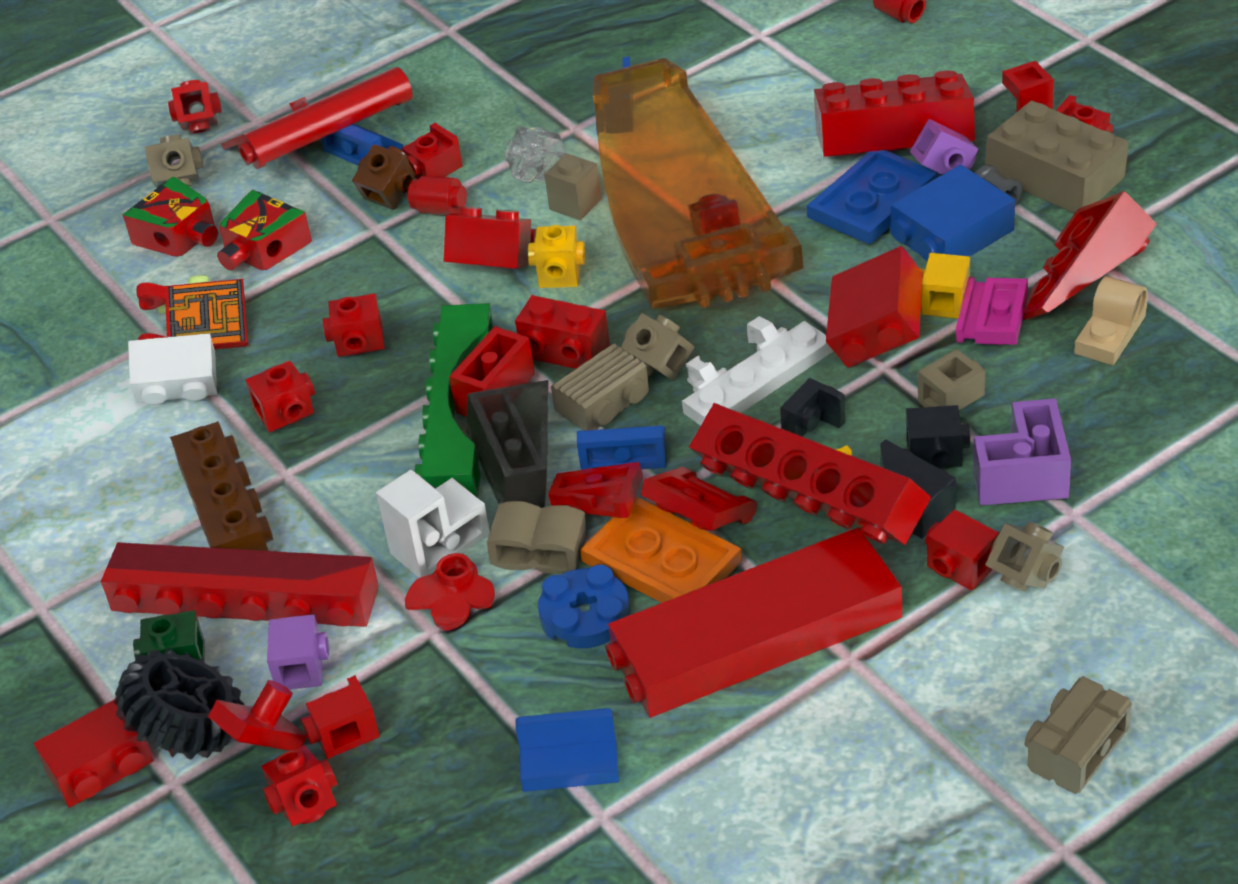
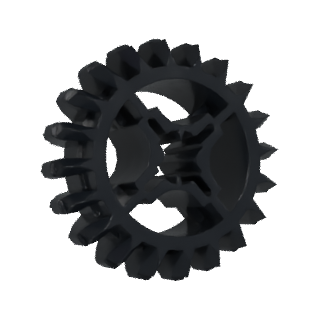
M169 648L164 654L157 650H151L147 656L138 655L134 662L129 663L118 682L119 685L115 692L116 698L114 704L118 707L116 716L125 721V730L138 733V742L148 741L154 745V751L159 748L167 750L172 758L177 753H183L190 760L196 754L208 758L212 752H222L223 748L230 743L232 737L208 717L215 702L220 700L244 705V703L240 700L241 691L232 686L233 678L222 676L219 666L211 667L204 663V658L200 660L190 657L187 651L183 655H177Z

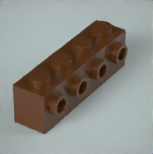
M219 421L170 437L181 473L209 547L268 551L266 543L274 540L266 516L257 518L256 514L262 513V509L255 489L246 490L245 488L251 485L244 462L235 463L234 461L240 459V455L233 435L225 437Z

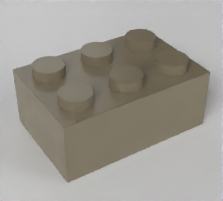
M1030 101L987 136L985 165L989 164L996 167L999 174L1007 179L1013 178L1020 181L1023 191L1075 213L1077 209L1099 201L1125 177L1129 141L1117 137L1108 131L1086 124L1075 117H1070L1048 108L1044 104Z

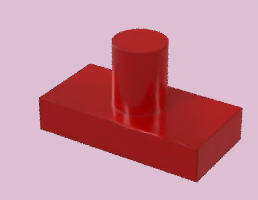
M272 680L266 682L253 707L217 700L208 715L212 721L237 742L292 751L301 747L307 738L306 734L281 715L293 693L284 685Z

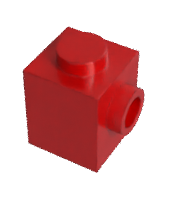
M954 509L941 522L934 523L926 535L927 567L934 570L939 576L949 578L972 591L993 570L985 564L999 532Z

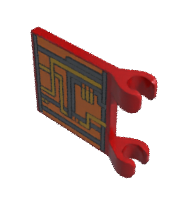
M243 279L162 286L148 282L137 285L136 295L139 299L140 309L153 310L165 304L167 337L210 333L214 350L248 346ZM145 333L141 334L138 340L166 338V336Z

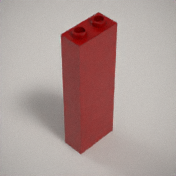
M859 527L608 623L611 643L605 645V649L612 668L615 671L620 669L625 675L624 684L631 701L634 704L640 702L649 718H652L902 618V586L865 535L860 532Z

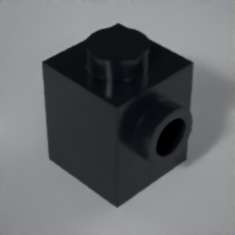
M958 405L906 408L907 450L937 468L961 467L962 449L970 448V429L968 422L961 423Z

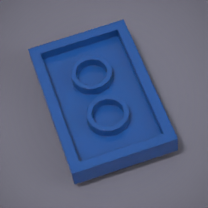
M885 150L868 152L807 205V218L870 245L890 228L891 204L938 178V172Z

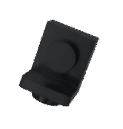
M808 378L780 407L781 429L803 437L807 432L813 431L820 420L840 428L845 423V395L831 386Z

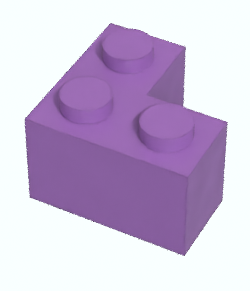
M1056 398L1012 402L1011 433L974 437L973 476L979 505L1069 498L1071 457Z

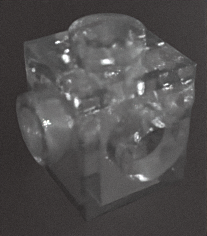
M518 126L513 139L509 140L506 144L504 157L505 161L509 164L513 178L526 183H545L544 174L566 153L559 133L548 132L540 127H533L531 129Z

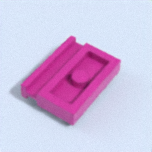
M969 277L955 330L957 343H963L964 338L975 339V343L1017 345L1029 292L1028 279L987 278L986 282H975V277Z

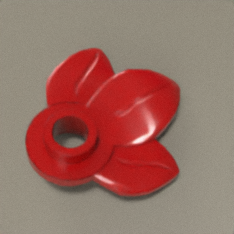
M452 553L438 561L433 574L415 580L406 594L405 608L408 610L431 609V616L435 625L442 630L448 631L464 624L469 617L471 608H490L495 598V590L490 580L478 575L477 567L469 557L460 553Z

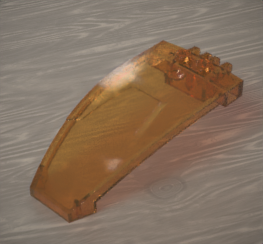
M666 58L594 76L593 99L608 207L624 257L652 309L697 301L701 308L709 307V301L715 295H720L722 300L727 302L733 300L732 291H735L739 298L748 296V288L756 284L762 292L771 290V280L804 269L800 242L789 226L782 225L756 184L688 87L685 70Z

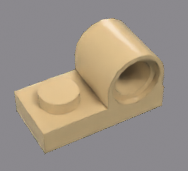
M1104 276L1095 293L1092 317L1075 340L1074 354L1114 366L1146 316L1147 288L1110 276Z

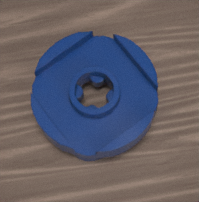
M595 565L591 568L571 570L561 575H552L546 578L542 584L543 592L538 600V611L542 629L554 641V635L559 639L567 640V646L592 648L609 642L608 623L630 615L627 589L621 580L613 576V571L608 566ZM590 604V610L581 612V609L577 606Z

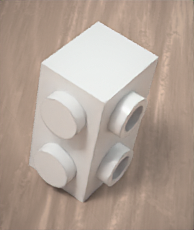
M210 333L128 341L130 386L136 403L160 404L165 400L182 398L195 401L204 399L206 396L218 395L215 350Z

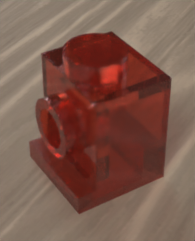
M709 194L701 197L698 202L688 205L693 234L705 248L743 238L737 201L735 199L729 200L726 195ZM725 228L724 230L711 233L712 231Z

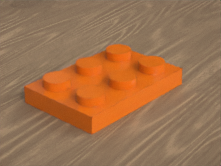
M637 496L629 518L613 517L580 549L582 562L591 567L595 565L608 566L613 571V576L621 580L622 583L661 603L725 579L743 561L742 548L705 530L699 529L691 523L669 512H665Z

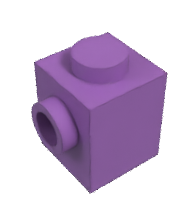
M928 119L910 153L922 165L938 173L945 174L960 164L970 170L974 165L976 153L979 149L966 136Z
M315 615L269 620L267 663L272 680L284 685L289 690L322 686V660L329 659L330 649L328 635L326 632L319 633Z

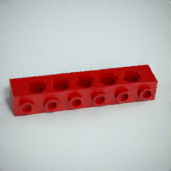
M713 403L689 445V448L702 458L699 464L711 473L720 477L723 476L725 471L731 473V479L749 489H753L755 484L762 486L761 490L765 494L783 503L787 497L794 499V505L811 515L817 516L819 511L828 513L826 517L830 521L845 529L850 530L853 524L861 527V533L881 544H885L888 538L906 545L931 499L923 489L908 477L716 403Z

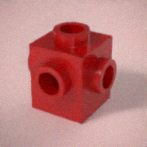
M189 80L180 83V87L171 88L173 100L168 101L172 122L178 121L182 130L189 129L190 134H197L211 130L210 125L218 124L216 114L222 113L218 92H211L207 82ZM196 104L203 106L202 112L191 114L192 106Z
M376 293L328 301L329 318H323V328L326 342L334 341L337 357L385 349L383 326Z
M290 360L245 379L253 410L269 433L314 413L310 396L315 395V390L311 379L306 372L300 374Z
M305 745L288 751L276 759L261 765L269 785L262 789L272 813L277 815L282 812L292 827L299 823H312L320 819L326 810L337 806L331 788L337 786V781L326 759L318 761Z

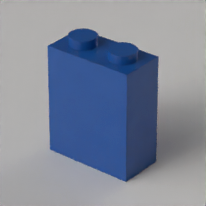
M960 164L891 204V235L898 242L905 244L921 255L926 261H928L930 253L970 257L1014 231L1015 199Z

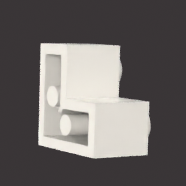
M409 470L376 492L390 554L418 578L434 573L438 561L444 556L452 553L462 554L490 534L485 504L453 478L435 489L414 471Z

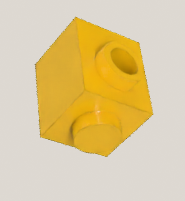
M930 253L926 269L920 268L923 272L921 315L958 319L968 278L970 277V257Z

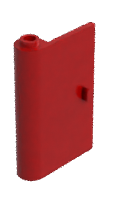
M394 67L308 104L305 97L289 103L292 112L221 143L223 150L239 145V152L247 165L252 164L256 169H260L266 166V163L389 107L399 106L412 100V88L403 70L399 67Z

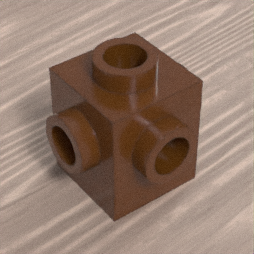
M373 144L367 156L361 159L358 171L353 177L352 182L363 199L395 210L404 193L408 192L409 185L416 173L408 162V156L403 151L393 146H389L387 149Z

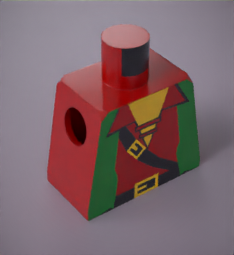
M173 176L122 214L131 244L174 257L183 256L198 243L205 247H210L218 238V229L215 226L207 199Z
M252 189L220 223L219 230L224 248L217 253V258L221 265L230 271L234 270L242 262L260 270L270 269L312 242L305 211Z

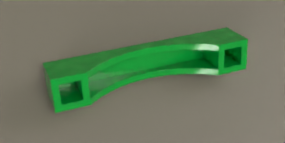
M490 303L442 305L440 322H434L433 339L437 347L436 349H430L429 356L430 370L433 377L426 378L427 400L430 402L429 405H423L422 421L426 434L419 435L418 447L422 464L415 465V473L435 489L453 478L477 498L479 496L481 473L475 443L461 431L454 420L455 405L449 376L493 329Z

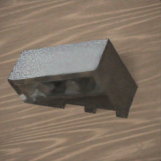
M548 380L467 394L466 433L469 439L475 443L478 460L498 504L523 501L540 508L545 507L548 454Z

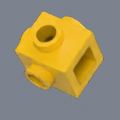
M551 225L537 227L535 243H529L528 260L530 266H536L539 288L578 287L580 265H585L586 250L585 242L578 241L576 226Z

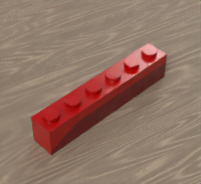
M117 542L101 579L111 611L169 615L195 610L196 615L199 617L247 619L251 621H269L271 619L315 615L317 624L342 627H367L379 589L372 557L121 542Z

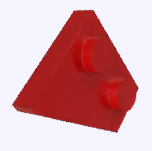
M633 462L557 473L548 493L551 506L566 505L585 512V514L629 518L643 479L640 463Z

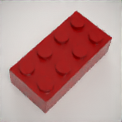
M945 70L936 72L932 77L920 78L918 75L907 74L899 76L895 81L885 82L877 78H870L860 81V84L848 86L840 82L824 84L820 89H814L816 132L824 157L912 148L928 119L966 136L970 141H975L974 97L962 73L957 74L955 71Z

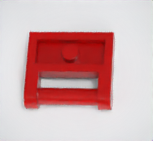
M679 467L644 479L641 495L656 502V506L659 509L669 513H678L690 519L695 527L708 531L716 530L735 521L747 524L752 520L757 509V502L745 495L738 497L697 478L696 472L686 467Z

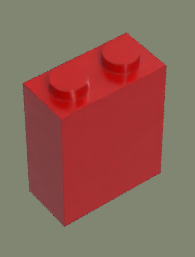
M902 245L832 276L825 342L847 368L919 338L923 272Z

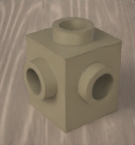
M179 134L169 135L160 138V144L145 146L152 183L156 188L172 176L189 187L192 186V180L199 179L197 169L204 168L199 146L192 147L189 138L182 139ZM180 159L177 165H171L174 160Z
M641 313L638 320L626 331L625 341L621 348L624 351L626 350L629 355L632 354L634 358H638L640 362L643 361L645 363L648 376L654 370L674 381L695 346L677 333L680 327L660 314L654 320Z
M1028 521L1025 527L1004 523L1001 532L993 543L992 551L985 565L1003 574L1000 579L1001 581L1021 591H1026L1028 586L1045 588L1047 583L1052 582L1060 571L1062 565L1060 556L1064 546L1050 540L1053 532L1036 523Z

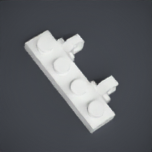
M760 316L747 324L748 342L758 344L757 352L728 371L726 368L716 371L711 362L704 363L700 361V356L686 363L688 369L687 381L693 385L695 393L682 400L683 413L701 426L713 403L739 413L744 412L831 354L833 350L825 342L826 335L806 321L787 331L783 327L776 330L772 322Z

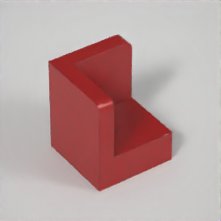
M1036 60L1002 71V84L1017 99L1016 112L1030 101L1044 104L1048 108L1053 109L1054 79Z

